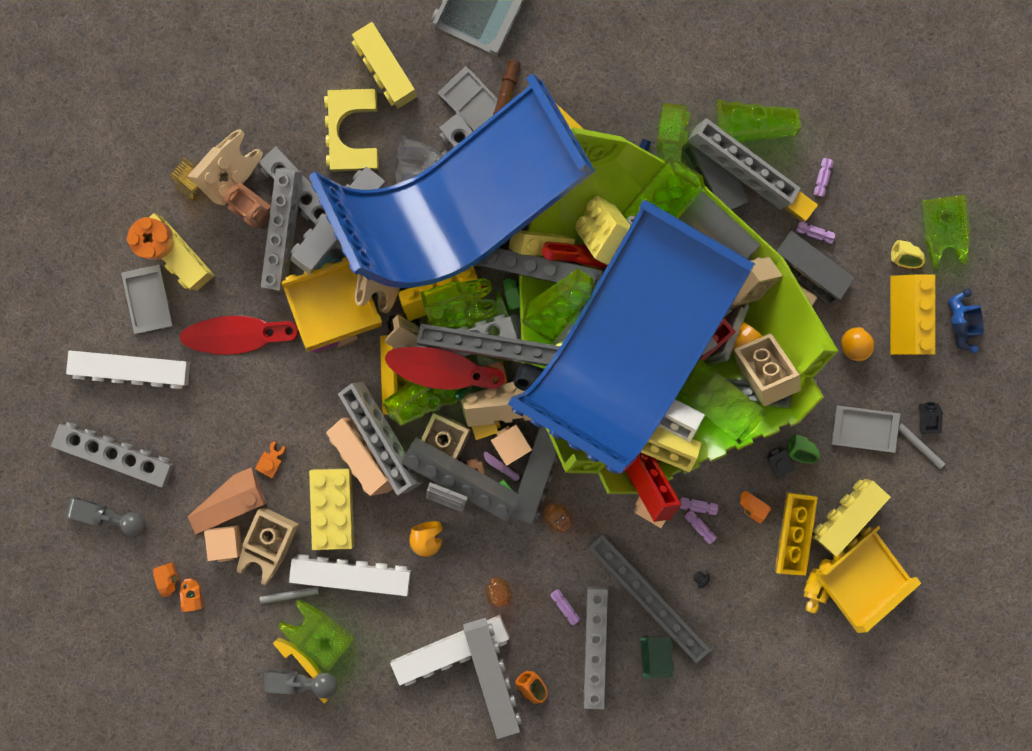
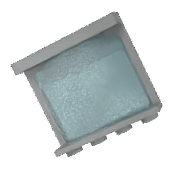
M440 0L442 4L439 10L436 9L432 16V20H434L433 25L498 57L524 0Z

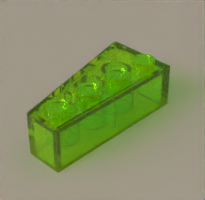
M716 99L715 115L717 126L738 142L798 135L801 130L799 109L761 106L762 104H743L737 101L726 102Z
M579 268L526 304L522 323L550 343H553L590 298L594 279Z
M410 382L383 400L382 403L389 417L401 426L423 417L427 412H435L440 410L442 406L457 403L455 393L460 389H436Z

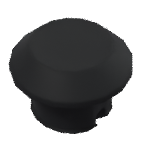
M698 571L694 575L693 580L699 584L698 588H704L708 584L710 574L704 575L701 571Z

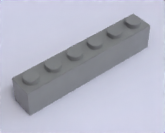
M366 166L363 171L358 170L353 177L354 182L351 185L347 184L345 187L360 190L383 188L385 181ZM322 213L316 221V227L313 230L310 228L303 236L305 240L301 245L297 243L290 252L292 253L291 261L309 275L339 241L334 235L333 226L326 218L327 214L324 215Z
M483 618L463 624L466 640L497 739L519 733V725L522 724L519 712L515 713L514 707L517 705L514 695L510 696L508 689H511L509 678H504L503 675L506 669L503 659L499 660L497 655L500 653L498 642H493L492 636L495 635L492 623L488 624L487 619Z

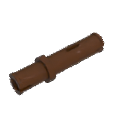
M513 59L508 61L493 115L510 101L513 87L517 84L516 77L521 65L518 61L516 64Z

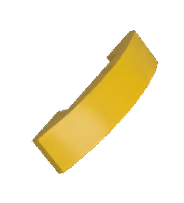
M281 638L273 642L274 646L285 658L292 653L313 679L316 675L322 673L312 658L295 644ZM320 698V700H321L323 703H326V702L328 701V699H329V698H326V699Z

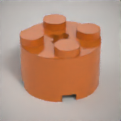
M144 217L130 227L127 242L136 255L149 260L164 258L170 253L173 247V234L165 223L154 218ZM150 235L152 236L151 238L153 239V242H152V243L149 242V239H148V237H149Z

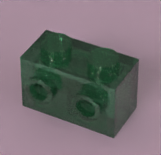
M640 637L643 677L648 679L673 677L674 663L671 656L673 644L670 637Z

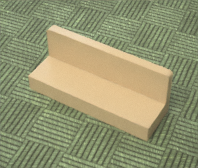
M397 314L393 319L394 330L387 336L385 342L394 348L408 344L410 347L417 346L416 342L420 327Z

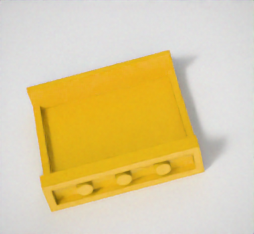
M347 257L341 259V262L335 264L334 262L326 263L323 265V268L314 269L310 275L304 271L302 275H290L285 278V281H282L283 289L306 352L382 326V320L377 313L372 296L365 306H358L356 304L355 291L358 275L350 269V262Z
M879 526L864 528L860 532L861 536L854 538L847 545L848 547L837 557L833 555L834 559L831 562L828 561L819 567L820 571L815 575L857 633L868 632L921 584L917 577L910 578L877 534V531L880 529Z

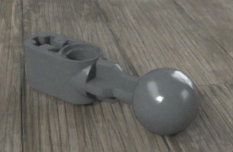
M78 497L70 498L66 517L88 524L104 525L107 527L112 525L118 526L122 533L128 537L141 535L146 526L144 517L137 512H129L124 516L116 514L115 510L107 508L106 505Z
M264 671V692L296 694L312 690L317 697L326 699L331 697L337 690V681L329 673H320L313 679L308 678L306 675H301L297 671Z

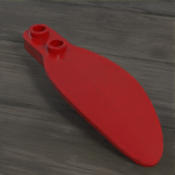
M545 242L541 250L544 258L549 261H575L598 268H607L608 266L595 259L585 244L573 245L561 242Z
M223 316L204 320L187 327L181 332L180 340L185 346L196 351L224 355L240 354L257 350L270 342L293 341L299 336V330L296 323L291 321L266 322L249 316ZM288 328L293 330L291 335L287 333ZM269 329H272L274 332L272 336L268 335Z
M399 347L388 351L385 356L386 364L396 374L425 387L460 389L473 385L498 389L505 380L504 374L499 369L475 365L467 358L443 349ZM478 373V378L473 379V374ZM494 376L498 377L496 382H492Z

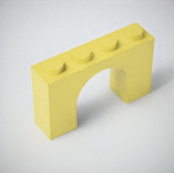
M328 90V96L324 97L325 108H328V116H325V126L329 128V135H326V147H329V155H326L327 167H330L332 172L363 171L366 166L372 171L379 170V151L377 148H349L341 142L339 137V127L346 116L356 112H377L376 90Z

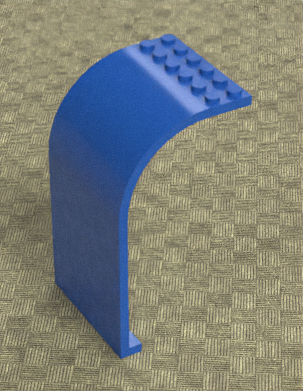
M532 73L526 78L530 85L436 163L404 182L385 188L360 190L340 185L315 171L309 176L312 182L311 187L320 199L319 204L325 209L326 218L334 228V235L342 245L341 250L350 262L349 267L353 273L362 275L366 279L373 280L382 285L396 288L420 287L451 278L486 258L595 172L541 79Z
M643 200L640 205V211L552 360L526 391L512 396L508 405L513 407L511 410L520 416H528L531 418L530 422L540 428L544 426L549 429L550 435L557 439L562 437L567 440L571 448L577 451L580 449L588 453L586 456L595 462H603L606 464V469L614 474L618 472L622 474L644 449L756 265L646 200Z

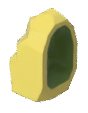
M897 240L891 251V260L898 266L919 268L925 263L924 253L919 247L913 246L911 242Z

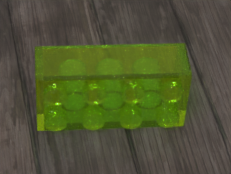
M670 156L621 214L626 220L629 216L636 217L641 209L640 205L643 200H646L672 216L679 218L705 189L703 176Z
M701 359L695 365L678 394L739 445L745 441L767 414L762 407Z

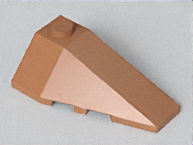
M252 467L233 475L187 516L195 534L267 503Z

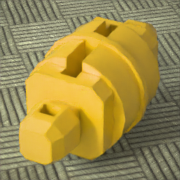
M824 558L819 567L828 561L831 562V560ZM813 568L812 572H810L804 589V597L810 599L807 601L806 611L813 614L818 611L820 606L818 604H826L830 597L815 576L820 571V569Z

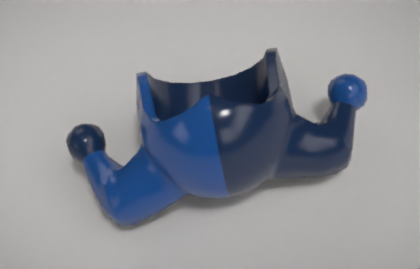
M967 288L962 293L956 294L948 300L953 314L951 325L955 331L957 347L977 353L979 347L977 345H970L968 339L984 334L983 316L980 305L964 306L961 303L964 297L972 295V291Z

